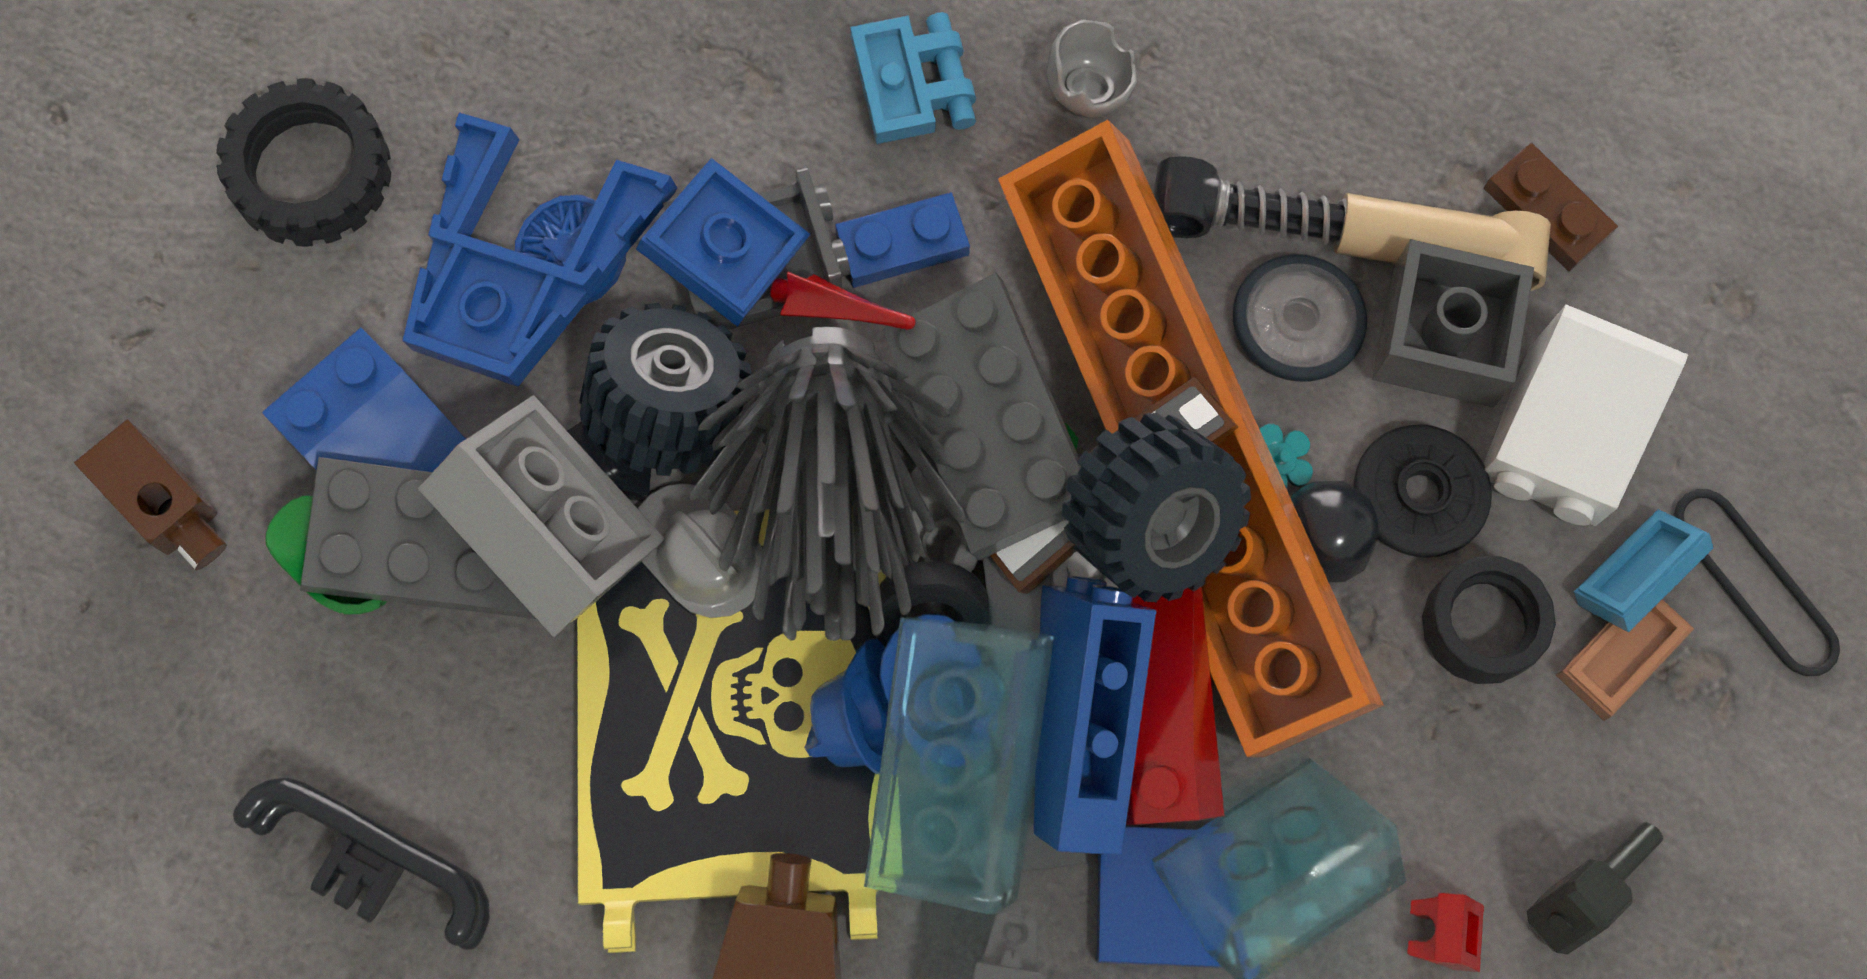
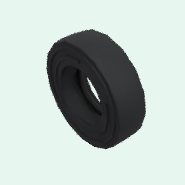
M941 561L915 562L904 566L911 607L925 602H939L950 605L956 611L954 618L951 620L962 625L973 641L975 648H978L989 630L990 615L988 594L977 576L959 565ZM892 573L891 579L889 577L885 578L879 586L884 628L876 637L885 648L891 636L905 622L910 620L907 615L901 614Z

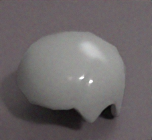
M1081 19L1064 26L1055 39L1048 56L1046 80L1054 97L1075 115H1081L1084 118L1106 117L1124 108L1137 85L1136 69L1133 64L1135 60L1134 52L1132 50H1124L1117 44L1112 25L1106 22Z

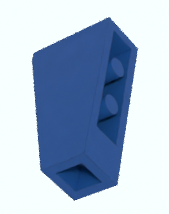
M1067 576L1066 587L1042 586L1033 834L1060 852L1122 855L1156 610L1132 602L1133 597L1124 593L1118 587L1107 586L1106 581L1079 576Z

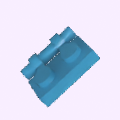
M940 12L930 15L926 19L929 34L914 36L909 15L850 27L851 42L876 144L935 133L936 121L933 110L944 109L949 111L953 128L957 130L967 129L976 123L972 104L976 101V95L972 81L964 77L960 61L964 49L959 33L952 30L947 13ZM930 61L937 64L941 81L926 84L921 63Z

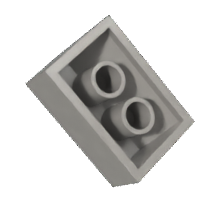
M534 395L458 444L418 488L553 637L558 635L665 540Z

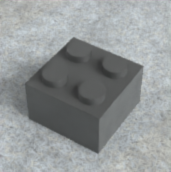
M1410 239L1392 270L1372 380L1494 408L1516 381L1534 267Z

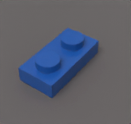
M952 192L835 224L836 237L842 240L847 254L851 273L849 278L853 288L969 256L970 244Z

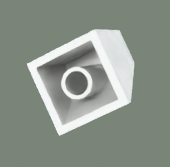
M1565 305L1526 352L1484 461L1485 471L1489 475L1490 482L1494 483V488L1499 493L1512 499L1522 501L1532 499L1554 509L1553 512L1557 517L1571 524L1582 526L1591 524L1597 526L1618 508L1683 370L1688 354Z

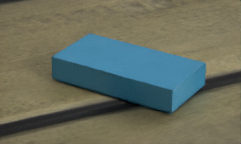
M1658 509L1574 591L1578 606L1629 633L1713 549L1710 533Z

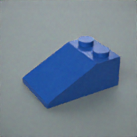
M361 327L262 411V414L315 471L317 470L318 458L323 457L433 472L458 444L466 440L405 371Z

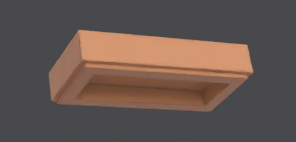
M1662 599L1629 633L1607 621L1556 676L1605 721L1618 711L1694 628Z

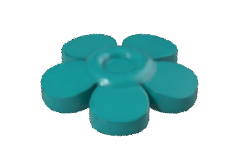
M1267 424L1260 427L1261 434L1286 489L1288 482L1297 487L1307 484L1313 475L1312 465L1308 461L1296 458L1305 455L1309 451L1310 441L1303 432L1294 430L1283 438L1282 430L1276 424Z

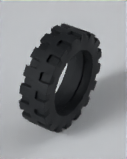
M301 78L297 79V84L286 86L284 81L267 86L269 92L260 97L254 93L244 100L242 104L245 108L239 115L232 113L224 125L228 132L225 138H219L216 150L222 164L216 165L219 180L226 189V195L254 230L258 232L260 229L269 239L282 244L285 239L292 240L296 246L301 247L313 246V241L321 239L328 244L342 239L340 233L349 228L354 232L361 228L367 222L365 216L372 209L376 212L384 200L381 193L383 186L389 187L391 181V170L387 164L388 160H391L390 151L372 113L368 112L365 104L352 93L350 96H347L343 88L335 83L326 81L325 86L317 85L314 79ZM319 123L335 126L348 134L354 147V157L349 173L336 189L319 199L295 204L273 200L265 195L257 185L256 170L262 152L276 136L293 126Z

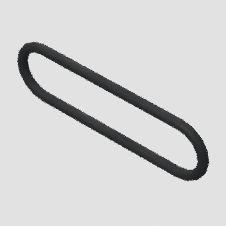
M1695 489L1686 493L1677 502L1674 517L1685 522L1684 512L1687 505L1698 498H1707L1720 505L1824 632L1830 647L1826 661L1816 667H1806L1797 663L1709 554L1701 560L1787 667L1803 676H1820L1829 672L1837 663L1840 654L1839 639L1831 625L1724 496L1710 489Z

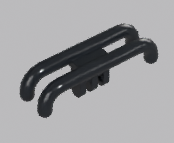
M292 778L268 779L251 788L236 805L233 812L235 824L244 829L250 828L257 835L270 833L283 816L292 812L303 813L341 834L314 877L310 889L324 897L332 889L340 874L345 876L346 878L334 897V903L346 910L355 902L363 887L368 889L369 891L357 911V916L370 923L375 919L403 871L406 870L441 889L450 897L453 911L445 927L444 934L446 940L451 945L459 946L464 950H472L483 939L490 920L489 899L480 882L458 866L311 785Z

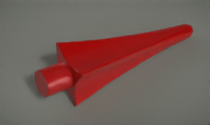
M788 272L787 279L778 278L771 287L772 300L784 304L780 312L781 316L852 320L904 330L913 329L916 325V320L913 316L865 300L815 274L803 278Z

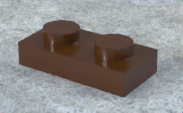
M1532 142L1490 177L1483 188L1506 211H1528L1547 218L1551 224L1548 252L1568 272L1609 238L1618 227Z

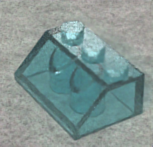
M1310 758L1224 813L1225 816L1215 818L1152 859L1154 869L1205 951L1235 979H1264L1406 883L1396 825Z

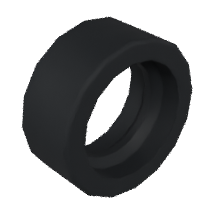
M1501 556L1474 557L1455 566L1429 593L1422 614L1424 639L1435 660L1452 675L1475 684L1502 683L1532 667L1550 647L1556 626L1553 600L1542 580L1523 564ZM1476 584H1488L1502 589L1515 600L1524 617L1525 631L1522 641L1512 652L1499 657H1486L1473 652L1460 640L1452 625L1451 611L1455 599L1463 590Z

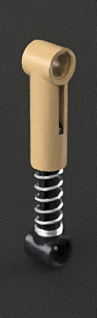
M1169 157L1162 160L1157 166L1153 194L1168 228L1175 238H1198L1206 235L1210 231L1211 226L1217 225L1220 228L1229 223L1238 225L1239 231H1242L1245 226L1259 228L1261 235L1266 230L1278 231L1282 238L1287 233L1301 235L1303 242L1308 239V236L1321 238L1324 245L1329 240H1333L1335 254L1390 263L1397 262L1408 242L1412 239L1534 267L1530 291L1545 285L1551 224L1547 218L1536 213L1505 211L1493 216H1486L1346 193L1343 200L1334 204L1329 203L1324 195L1315 201L1307 199L1303 192L1295 197L1286 196L1281 188L1274 194L1266 193L1261 185L1253 190L1243 189L1239 181L1233 185L1228 180L1225 182L1222 179L1219 180L1217 169L1212 164L1194 157Z

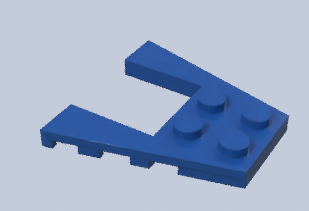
M459 112L455 127L459 130L454 156H447L442 176L446 190L440 214H433L428 236L433 241L426 269L420 267L402 341L412 351L519 387L664 207L663 203L668 202L674 195L678 187L669 175L616 160L564 266L472 238L471 235L520 139L510 127Z

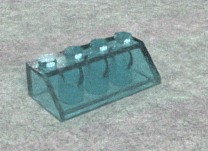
M911 617L901 618L864 887L990 915L997 913L1018 900L1054 642L1053 635L988 624Z

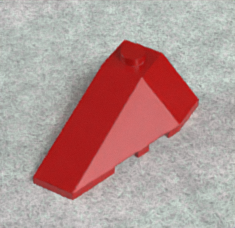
M1202 587L1194 592L1186 588L1181 598L1171 601L1161 596L1157 602H1145L1137 595L1132 599V602L1156 610L1126 825L1192 821L1225 816Z

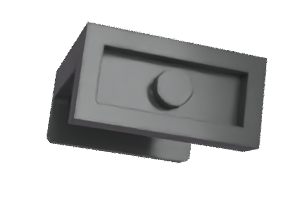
M808 167L796 170L795 184L759 194L810 233L804 245L776 279H787L788 272L803 278L815 274L842 288V277L851 274L850 266L842 240L831 241L825 222L833 220V212L824 184L813 185ZM674 200L663 203L665 211ZM772 285L738 327L781 316L780 312L784 304L772 300ZM687 289L694 315L702 312L712 317L711 324L716 327L724 325L728 330L737 328L736 325Z

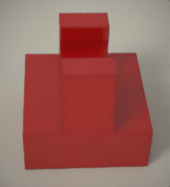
M1438 893V897L1411 900L1410 914L1422 919H1432L1435 924V933L1428 941H1408L1407 954L1452 970L1480 972L1484 905L1464 894Z

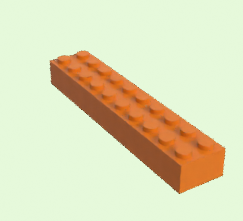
M1107 119L998 178L1105 429L1113 434L1118 430L1120 421L1129 417L1135 418L1193 377H1196L1239 426L1218 446L1233 456V460L1242 466L1247 475L1243 482L1250 487L1251 500L1244 508L1250 512L1247 526L1241 528L1238 533L1242 540L1236 551H1230L1223 560L1226 565L1217 575L1212 572L1205 578V585L1202 586L1210 673L1246 756L1267 757L1384 706L1129 139Z

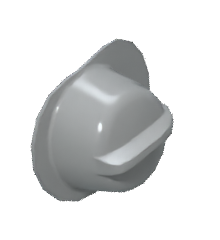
M689 483L668 485L650 494L639 506L638 510L665 540L643 559L642 563L672 597L691 613L708 618L732 616L747 608L755 597L763 549L757 541L753 561L746 569H743L741 561L733 565L734 558L727 571H723L720 568L719 557L737 517L734 511L724 503L722 508L712 515L708 501L710 490L707 489L703 496L690 500L691 493L696 485Z

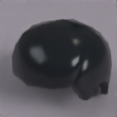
M1314 481L1294 491L1290 498L1328 582H1346L1364 571L1374 552L1379 534L1377 514L1370 499L1345 481Z

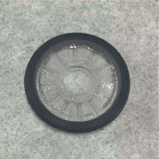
M1300 254L1284 255L1264 262L1244 279L1234 299L1233 326L1242 349L1261 369L1285 380L1311 382L1328 378L1338 373L1356 357L1366 336L1367 311L1359 289L1352 279L1340 268L1314 256ZM1292 304L1307 306L1316 317V326L1309 331L1292 329L1284 319V309Z

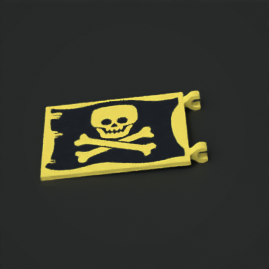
M770 509L764 512L758 542L762 549ZM642 561L577 618L578 904H602L605 906L603 947L608 949V953L636 952L634 907L638 902L737 897L742 886L767 887L770 857L776 853L798 854L812 860L808 887L809 893L844 891L848 894L851 940L878 939L876 893L880 889L902 888L896 756L894 754L887 773L875 774L866 765L843 768L835 766L827 757H810L804 748L812 726L810 703L811 696L815 690L823 683L845 671L857 650L867 640L877 639L872 632L869 607L857 602L856 571H854L856 633L854 637L847 641L841 638L836 641L828 640L825 636L824 615L815 614L811 610L810 603L807 602L806 621L801 631L797 629L796 639L793 641L786 638L783 633L786 577L779 578L771 587L769 585L763 620L759 621L753 614L754 600L747 608L732 616L708 618L691 613L678 603ZM881 569L880 572H878L879 586L880 583L886 578V575L881 572Z

